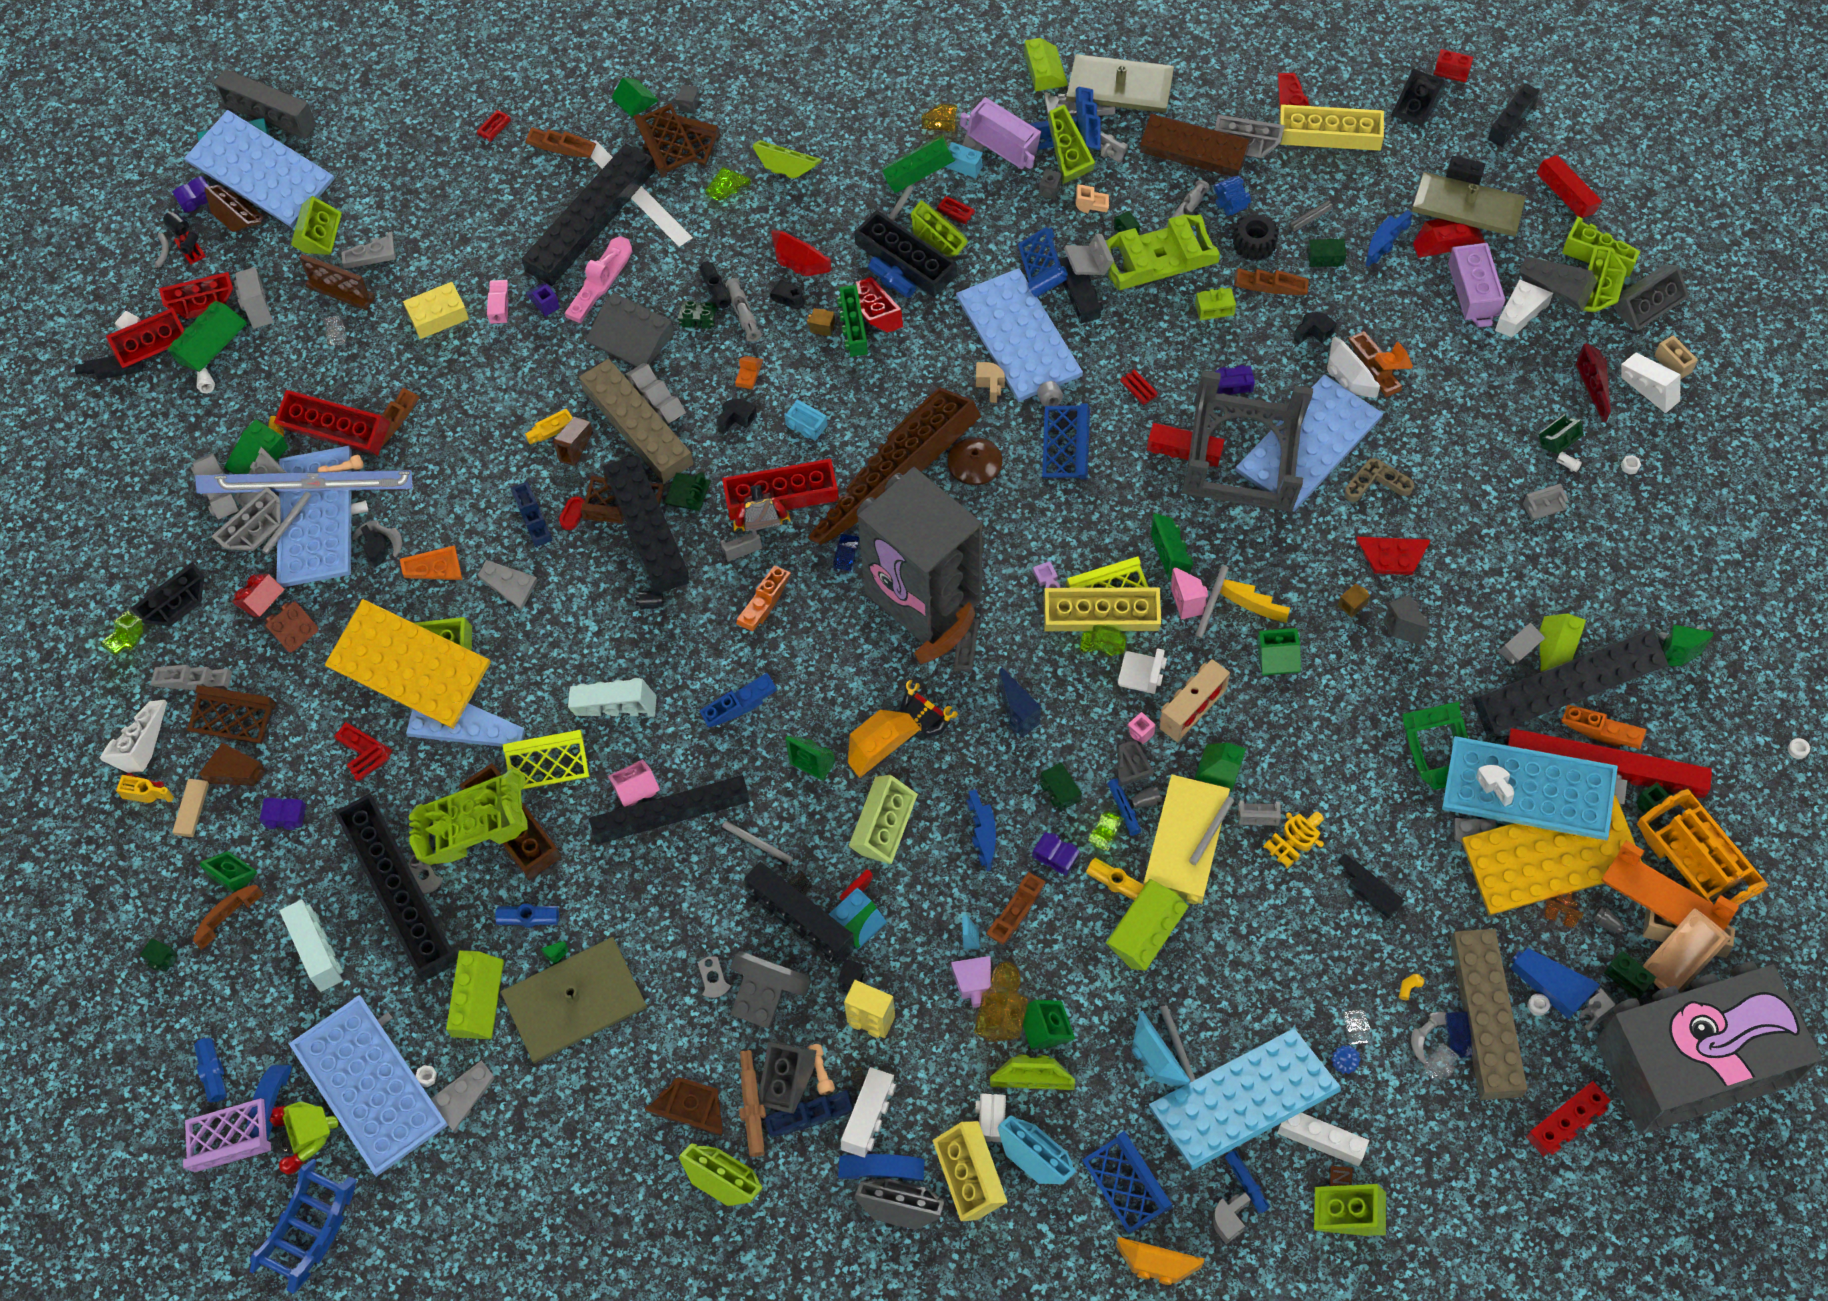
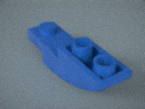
M1406 210L1397 219L1390 215L1379 226L1369 246L1365 264L1367 267L1372 263H1377L1383 254H1387L1392 250L1394 239L1398 237L1401 231L1407 230L1410 227L1413 213Z
M765 673L737 692H728L699 712L708 727L719 725L763 704L762 700L778 689L769 674Z
M975 789L969 791V799L966 800L969 811L973 810L975 815L973 822L976 828H974L972 842L974 847L980 851L978 858L981 866L985 865L986 870L990 871L994 862L996 848L995 820L991 805L982 806Z

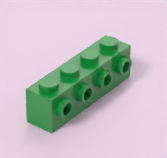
M857 285L839 287L840 297H837L838 308L842 307V311H839L840 321H844L845 324L842 325L843 336H847V339L844 340L845 349L849 350L850 357L868 355Z

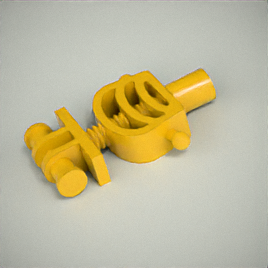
M1315 811L1307 820L1301 814L1292 817L1291 813H1287L1286 818L1289 820L1285 823L1283 830L1287 841H1284L1275 833L1272 840H1268L1263 847L1271 852L1270 855L1272 857L1277 855V861L1279 863L1282 862L1288 869L1300 857V854L1292 848L1293 846L1298 850L1308 851L1315 843L1319 847L1324 845L1323 841L1318 840L1320 831L1316 829L1324 820L1319 812Z

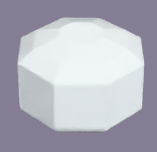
M1633 455L1626 456L1621 463L1622 471L1627 474H1636L1641 466L1639 458Z
M424 1065L417 1069L415 1077L422 1087L428 1088L435 1084L437 1073L432 1066Z

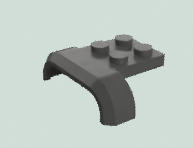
M741 950L734 954L730 965L731 970L744 975L730 1015L770 1029L783 990L807 996L811 979L808 974L788 969Z

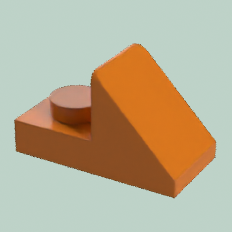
M1396 342L1392 352L1377 353L1374 358L1383 370L1412 369L1413 367L1407 351L1399 342Z
M744 356L739 359L740 370L735 381L737 387L753 390L763 359Z

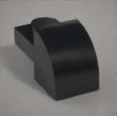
M365 525L360 528L367 541L362 546L373 566L377 567L385 561L388 555V547L382 534L378 536L374 529L370 531L369 527Z

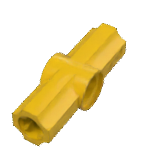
M1097 858L1091 861L1086 870V874L1107 885L1112 892H1120L1134 901L1145 886L1127 876L1122 869L1113 868ZM1119 878L1121 882L1116 883L1112 879Z

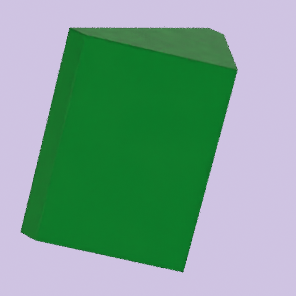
M622 77L612 95V100L631 118L658 102V98L639 80Z
M229 851L201 861L199 864L208 877L232 893L245 888L257 874L255 869Z

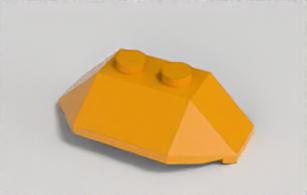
M880 709L850 733L848 764L857 776L861 778L921 728L908 713Z
M1118 1237L1116 1244L1131 1271L1136 1273L1137 1277L1147 1280L1150 1277L1159 1279L1158 1282L1165 1285L1176 1284L1201 1269L1205 1259Z

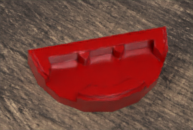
M866 869L839 898L843 901L856 888L863 892L871 882L873 874Z

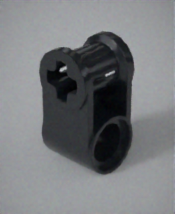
M779 280L769 295L773 301L793 309H800L805 304L802 297V289L784 280Z

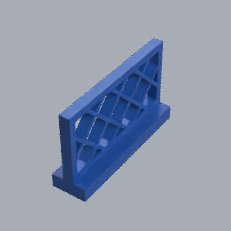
M1081 403L1077 406H1045L1043 478L1088 479L1090 407L1088 403ZM1049 411H1057L1060 416L1053 422L1049 418ZM1070 411H1077V417L1071 422L1066 415ZM1062 418H1065L1070 424L1062 431L1056 424ZM1073 426L1077 430V434L1070 439L1065 433ZM1055 427L1060 433L1052 440L1048 436V432ZM1063 435L1069 442L1061 449L1055 442ZM1054 444L1059 451L1051 457L1048 454V449ZM1072 444L1076 448V452L1069 457L1064 451ZM1061 453L1068 458L1062 466L1055 461ZM1052 462L1059 467L1054 473H1047V467ZM1072 462L1075 465V473H1067L1064 468Z
M1123 1131L1117 1135L1118 1137L1082 1161L1130 1235L1165 1211L1171 1210L1173 1206L1126 1132ZM1116 1144L1122 1150L1120 1159L1108 1157L1109 1149ZM1124 1155L1128 1161L1123 1160ZM1096 1157L1104 1159L1102 1171L1092 1169L1089 1162ZM1107 1160L1119 1162L1117 1174L1105 1172ZM1122 1163L1132 1166V1177L1120 1175ZM1096 1173L1101 1174L1100 1180L1097 1177ZM1135 1173L1138 1175L1140 1179L1135 1178ZM1104 1175L1116 1177L1113 1189L1103 1186ZM1119 1178L1131 1181L1128 1193L1116 1190ZM1134 1182L1143 1183L1145 1186L1143 1196L1131 1193ZM1147 1191L1152 1198L1146 1197ZM1108 1192H1113L1112 1198L1109 1196ZM1116 1193L1127 1196L1125 1208L1115 1205ZM1130 1197L1142 1199L1140 1211L1128 1209ZM1145 1200L1155 1202L1159 1209L1152 1214L1143 1212ZM1119 1210L1124 1211V1215H1123V1216L1121 1215V1213H1120ZM1127 1212L1139 1214L1138 1223L1132 1227H1129L1126 1222Z

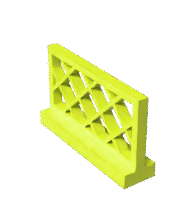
M1138 556L1067 578L1066 588H1093L1096 584L1103 585L1105 588H1116L1110 585L1112 579L1115 578L1123 581L1120 588H1123L1125 582L1135 588L1149 587L1140 567L1141 562ZM1137 572L1140 578L1138 583L1128 580L1129 574Z
M576 730L502 744L507 770L513 768L524 774L520 770L526 761L535 766L529 776L524 774L527 780L522 790L588 778L589 771L582 731ZM579 744L580 752L575 758L567 751L571 745ZM553 748H558L563 752L557 761L548 756ZM538 751L544 756L536 765L528 758L533 752ZM565 754L574 759L568 769L559 764ZM519 755L524 759L518 768L511 765V756ZM546 757L555 763L549 772L540 768ZM576 762H579L583 765L584 774L576 775L570 770ZM557 765L566 770L562 778H555L551 775ZM537 769L547 774L541 782H536L532 779Z

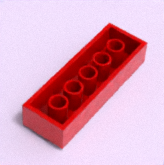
M286 390L274 424L290 432L340 446H350L351 449L378 456L390 422L381 415Z
M831 458L722 478L730 520H735L740 504L744 502L745 497L751 496L750 487L755 485H761L762 493H770L771 497L777 498L786 510L835 502L839 498Z

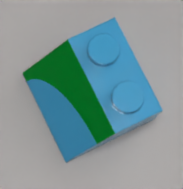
M856 888L829 913L832 918L853 933L854 944L857 950L887 923L874 903L859 888Z

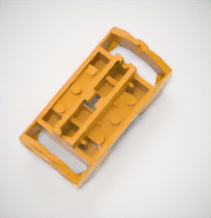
M1689 789L1682 790L1674 796H1669L1662 804H1658L1643 815L1636 824L1640 828L1647 844L1659 859L1667 856L1691 886L1688 890L1709 902L1744 880L1748 885L1746 891L1740 892L1730 900L1738 906L1750 898L1761 894L1769 886ZM1680 805L1685 810L1682 815L1679 814L1674 817L1669 825L1656 833L1649 826V823L1675 806Z

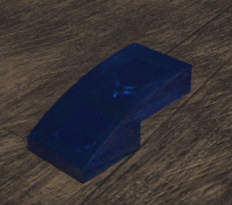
M841 534L834 557L833 568L847 571L852 570L860 537Z
M1467 1012L1446 1013L1447 1041L1451 1059L1472 1057V1041Z

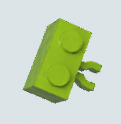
M1222 287L1218 290L1210 289V291L1196 293L1195 305L1199 320L1233 316L1235 314L1236 302L1231 288L1224 289Z

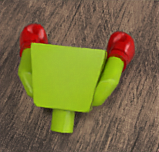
M302 1101L289 1106L274 1107L269 1121L273 1124V1127L285 1125L294 1153L293 1156L280 1160V1171L288 1175L296 1173L307 1159L315 1155L325 1145L330 1135V1129L338 1127L337 1117L335 1115L325 1117L321 1106H314Z

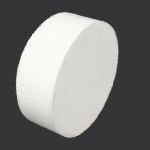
M1796 738L1788 745V752L1793 758L1803 759L1810 752V746L1804 739Z
M1534 994L1528 1001V1009L1532 1014L1542 1016L1549 1010L1550 1001L1543 994Z

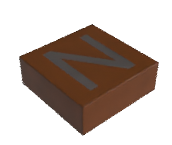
M1331 1165L1329 1186L1352 1185L1353 1168Z

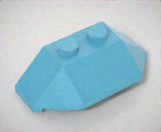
M1144 1011L1139 1012L1132 1052L1136 1059H1141L1145 1065L1143 1068L1149 1077H1153L1156 1082L1177 1087L1188 1085L1190 1083L1189 1077L1153 1027Z
M1010 1115L997 1127L1005 1155L1038 1184H1064L1075 1174L1076 1170L1072 1165L1068 1152L1036 1125L1016 1119V1117Z

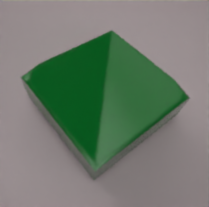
M558 941L556 944L542 948L541 951L555 965L565 956L569 949L564 941Z

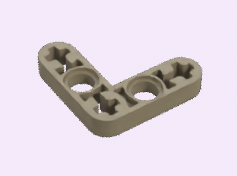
M1372 458L1365 463L1347 485L1344 496L1350 502L1358 501L1375 480L1401 496H1409L1413 491L1414 482L1381 460ZM1376 466L1377 468H1374L1370 473V468ZM1391 474L1394 476V479L1387 480L1384 476ZM1366 477L1369 482L1361 483L1359 478ZM1356 486H1357V487H1358L1357 492L1354 493V494H1351L1350 492H1353V491L1356 489Z

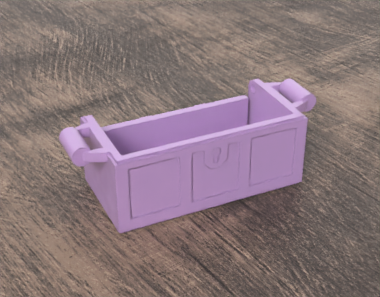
M986 97L972 110L970 115L966 113L961 114L960 126L967 130L969 137L1020 169H1023L1025 166L1029 169L1033 167L1041 131Z
M1488 243L1453 247L1448 265L1465 320L1472 319L1477 327L1492 326L1493 317L1501 314L1505 297Z

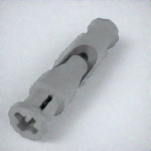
M1198 180L1194 189L1190 190L1183 203H1181L1171 218L1184 214L1192 215L1193 210L1203 200L1204 194L1209 192V184L1203 180Z
M731 278L724 285L730 293L729 297L736 314L739 316L740 325L745 330L748 341H757L762 336V333L757 329V322L754 315L750 312V305L746 295L740 289V281Z

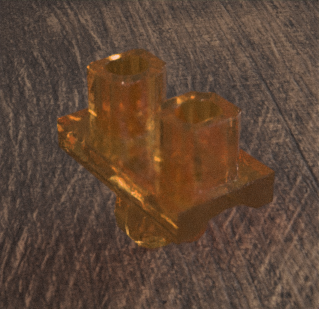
M1570 892L1567 893L1566 897L1558 894L1556 900L1563 902V905L1549 899L1544 904L1546 906L1544 918L1555 921L1558 912L1566 914L1562 925L1572 929L1578 920L1582 919L1584 913L1568 907V905L1577 907L1578 904L1577 901L1571 899L1572 893Z

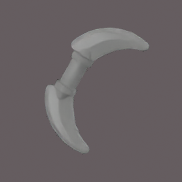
M378 520L362 524L353 534L352 539L356 540L359 536L363 535L360 528L367 525L370 531L374 529L376 533L384 534L391 540L394 557L398 556L402 547V537L396 528L388 529L381 526Z
M1434 1012L1429 1015L1428 1022L1423 1027L1413 1030L1411 1046L1420 1062L1423 1064L1427 1062L1424 1056L1423 1045L1425 1037L1433 1028L1446 1024L1454 1025L1460 1029L1464 1027L1455 1016L1445 1012Z

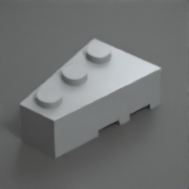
M256 267L235 273L236 280L234 284L237 289L238 302L241 309H245L252 328L255 329L274 323L269 312V306L266 304V295Z

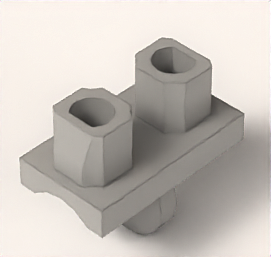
M1102 132L1101 149L1099 150L1101 151V156L1104 158L1109 156L1119 163L1122 162L1128 145L1124 142L1119 143L1111 134L1106 135Z

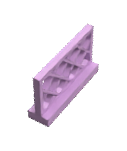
M260 1098L185 1120L187 1159L183 1160V1168L192 1172L202 1171L271 1151V1142L267 1141L264 1099ZM258 1106V1113L252 1119L248 1116V1113L252 1107ZM233 1113H240L241 1115L235 1124L228 1121ZM219 1117L222 1121L214 1130L210 1127V1124L215 1118ZM247 1118L251 1123L243 1132L239 1129V1126ZM227 1123L232 1128L227 1136L223 1137L219 1133ZM193 1124H202L203 1126L197 1135H194ZM256 1125L259 1127V1137L251 1138L248 1135ZM208 1129L213 1134L205 1143L201 1140V1137ZM238 1131L242 1136L237 1143L233 1144L230 1142V1139ZM218 1136L223 1141L217 1149H213L210 1146ZM199 1142L204 1147L199 1154L194 1155V1147Z

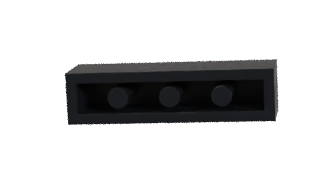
M1525 83L1492 125L1488 140L1503 147L1535 106L1540 90Z
M1068 257L1060 258L1061 267L1064 266L1068 273L1066 276L1067 280L1062 283L1080 324L1100 319L1103 305L1101 300L1098 301L1095 287L1091 286L1090 275H1076Z

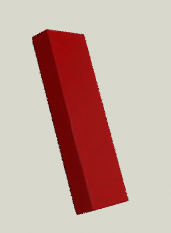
M347 722L344 723L334 736L335 740L360 755L379 742ZM381 743L388 756H390L393 752L392 749ZM381 755V756H379L378 758H376V759L373 761V763H375L377 760H379L380 758H382L383 755Z

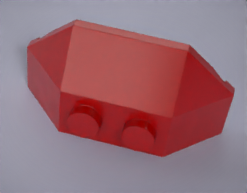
M1444 219L1425 221L1413 242V247L1417 257L1422 258L1451 252L1453 247L1485 243L1480 229L1477 227Z
M772 230L771 236L776 260L781 266H786L795 273L805 277L828 273L832 270L831 259L824 256L816 248L783 231Z
M229 272L158 289L163 306L168 309L173 308L175 313L186 319H191L201 315L214 301L226 304L233 291Z

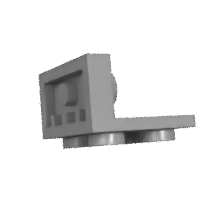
M1096 234L1089 246L1066 245L1064 247L1076 275H1105L1114 262L1102 234Z

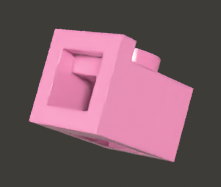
M1142 712L1128 723L1131 737L1142 744L1146 743L1154 735L1156 724Z

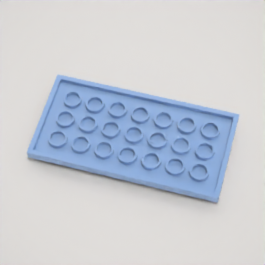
M229 110L220 117L184 158L187 163L291 228L297 223L302 203L311 196L318 199L335 179L326 170Z
M1020 268L956 293V298L995 364L1003 370L1005 381L1018 402L1037 395V389L1044 382L1053 381L1058 385H1062L1083 376V371L1039 299L1031 293L1028 282Z
M1325 374L1312 387L1313 395L1301 424L1295 477L1303 478V485L1293 512L1296 511L1383 416L1381 411ZM1280 420L1276 426L1282 425L1284 421ZM1272 430L1236 466L1235 471L1263 491L1276 493L1281 448Z
M350 446L281 458L279 459V465L287 473L318 472V467L324 465L330 467L350 460L352 449ZM352 490L279 492L281 523L305 492L312 495L277 541L276 581L282 587L351 575Z
M360 995L289 1043L376 1177L448 1126Z

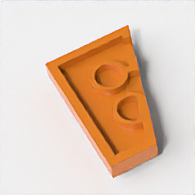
M455 545L400 559L404 578L463 580Z

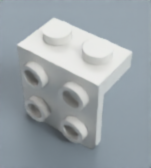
M1157 649L1155 657L1127 651L1124 655L1118 685L1155 694L1156 688L1161 686L1163 678L1160 671L1165 669L1166 666L1165 650Z

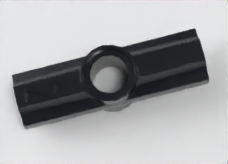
M703 262L699 266V271L707 285L709 294L712 296L717 308H727L731 304V299L721 276L718 274L713 262Z

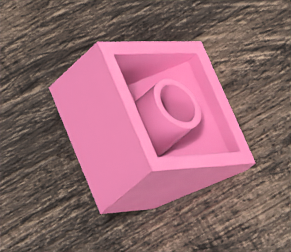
M1174 568L1170 588L1180 618L1186 619L1203 615L1204 607H1206V598L1208 597L1206 586L1202 585L1200 579L1178 568Z
M640 760L608 776L624 807L636 805L639 800L650 798L657 791H660L651 769L644 760Z

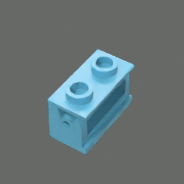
M951 142L949 148L955 161L945 166V168L976 178L983 167L981 158L983 152Z
M798 399L787 414H784L787 427L797 430L804 437L811 438L814 441L828 426L825 414Z

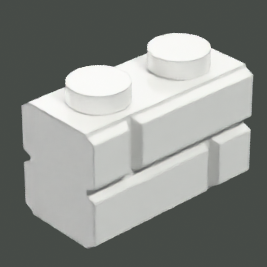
M980 1094V1101H976L975 1114H980L978 1122L986 1142H1002L997 1127L1005 1120L1006 1095Z

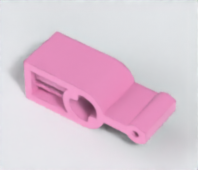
M508 280L490 281L487 303V316L490 324L507 323Z

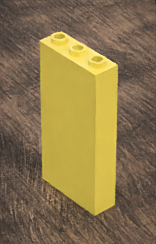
M1171 774L1143 885L1149 879H1152L1177 893L1188 903L1202 904L1221 824L1198 863L1192 865L1189 860L1228 797L1229 788Z

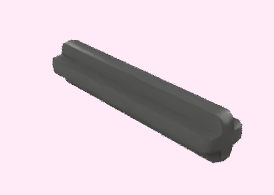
M1330 200L1323 202L1291 221L1289 229L1295 232L1332 210L1333 204Z

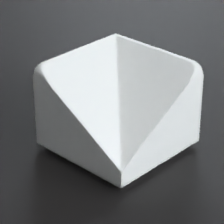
M125 311L117 319L115 325L118 330H121L141 320L139 317Z

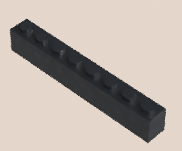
M741 775L589 818L594 840L596 845L745 804L750 802L744 777Z

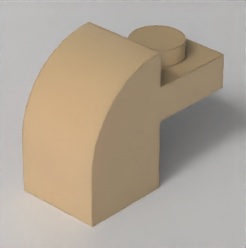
M977 362L976 387L990 388V403H997V396H1001V388H1005V374L994 363Z

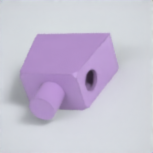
M990 956L951 962L952 973L961 998H971L972 1007L974 1008L984 1006L983 996L991 994Z

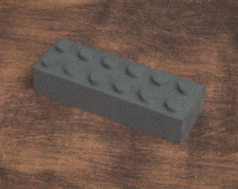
M226 69L214 82L223 106L255 119L264 118L267 124L304 139L316 127L309 104L303 99L300 100L291 94H285L276 88L268 87L263 83H258L249 77L241 76L234 71L231 72Z

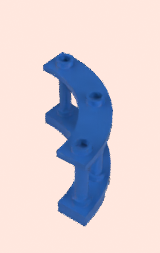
M312 1159L308 1164L300 1168L296 1188L286 1210L279 1217V1223L258 1250H255L250 1257L251 1273H254L263 1265L287 1277V1291L293 1294L310 1277L311 1273L308 1271L314 1263L319 1264L328 1251L345 1218L341 1214L345 1204L350 1205L357 1182L356 1179L348 1177L343 1183L338 1184L315 1173L317 1161L315 1159ZM311 1181L334 1191L336 1196L332 1206L306 1194ZM302 1202L327 1214V1220L323 1228L319 1229L295 1217ZM290 1225L315 1237L316 1240L310 1250L305 1251L282 1239ZM278 1247L302 1259V1261L296 1268L290 1269L268 1257Z

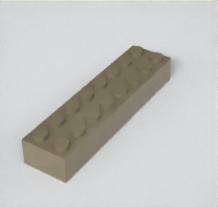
M609 358L579 376L583 391L663 484L675 477L676 472L681 473L693 465L692 455L688 448Z
M1496 929L1454 932L1450 939V945L1480 1100L1523 1097L1528 1089Z

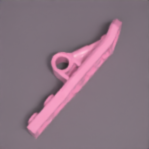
M622 236L612 239L599 261L590 260L585 270L587 278L582 289L566 310V318L582 323L597 299L607 292L632 253L629 239Z

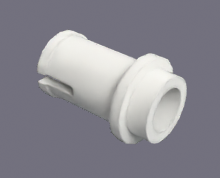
M1561 452L1556 460L1557 463L1569 468L1571 472H1577L1582 464L1579 461L1580 459H1574L1564 452Z
M366 500L351 504V517L354 514L368 512Z

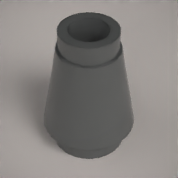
M1151 786L1131 797L1135 809L1158 805L1159 802H1162L1157 786L1153 788Z
M1600 906L1592 917L1595 924L1617 934L1625 926L1608 907Z

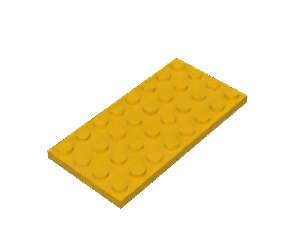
M362 599L327 659L325 666L454 729L491 661Z
M1616 795L1613 799L1607 841L1516 823L1461 839L1489 916L1605 884L1601 879L1618 855L1624 842L1627 840L1635 845Z

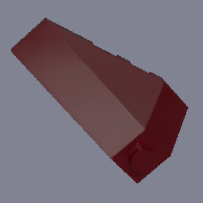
M1585 343L1582 346L1575 366L1602 422L1605 423L1611 413L1607 361L1598 348Z

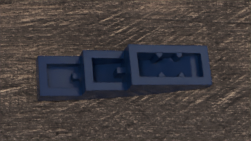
M528 481L511 487L510 489L534 546L538 547L553 541Z
M845 1090L828 1098L823 1096L806 1104L801 1102L794 1113L779 1111L766 1116L765 1121L769 1136L773 1138L852 1113L854 1106L850 1092Z

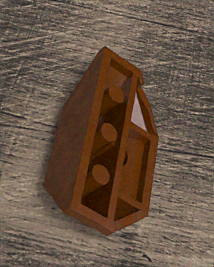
M220 185L205 187L204 191L211 213L228 227L230 231L247 230L261 224L263 215L242 197L223 189L224 187Z

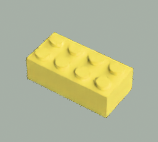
M978 1121L961 1122L933 1139L960 1221L979 1220L1007 1203Z

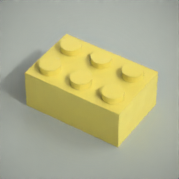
M453 282L403 301L407 314L420 339L469 320L465 306Z
M854 980L844 1001L847 1022L852 1028L857 1030L864 1029L875 1038H885L895 1018L893 996Z

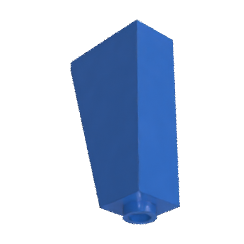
M1529 948L1523 953L1519 951L1512 958L1514 963L1510 969L1537 993L1545 995L1549 999L1550 1004L1567 1019H1570L1600 986L1596 981Z

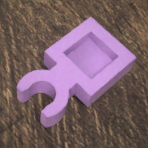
M1050 561L1033 567V573L1040 586L1046 585V588H1060L1059 583L1056 581L1058 576Z

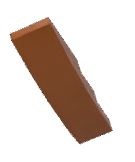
M531 127L525 141L526 144L547 151L591 158L596 147V143L566 131L560 134L550 129L544 132L534 127Z
M1237 268L1234 286L1272 294L1307 295L1309 279L1279 270L1270 273L1260 269L1250 272Z
M1363 331L1349 337V342L1357 357L1371 372L1374 380L1379 383L1380 391L1384 396L1388 397L1402 391V385L1392 375L1393 369L1383 370L1374 359L1377 353L1383 352L1366 332Z
M402 388L395 402L390 401L381 415L390 422L382 446L391 438L410 414L420 398L418 395Z

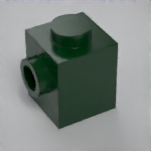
M1655 783L1640 794L1636 803L1640 811L1646 814L1658 804H1662L1669 795L1658 783Z
M153 938L150 939L140 954L148 963V967L155 971L161 969L165 972L174 965L178 955L171 947Z

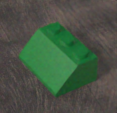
M1157 513L1153 514L1150 535L1168 580L1172 579L1174 568L1190 574L1193 560L1190 555H1187V546L1185 541L1180 538L1179 526L1175 525L1173 518Z

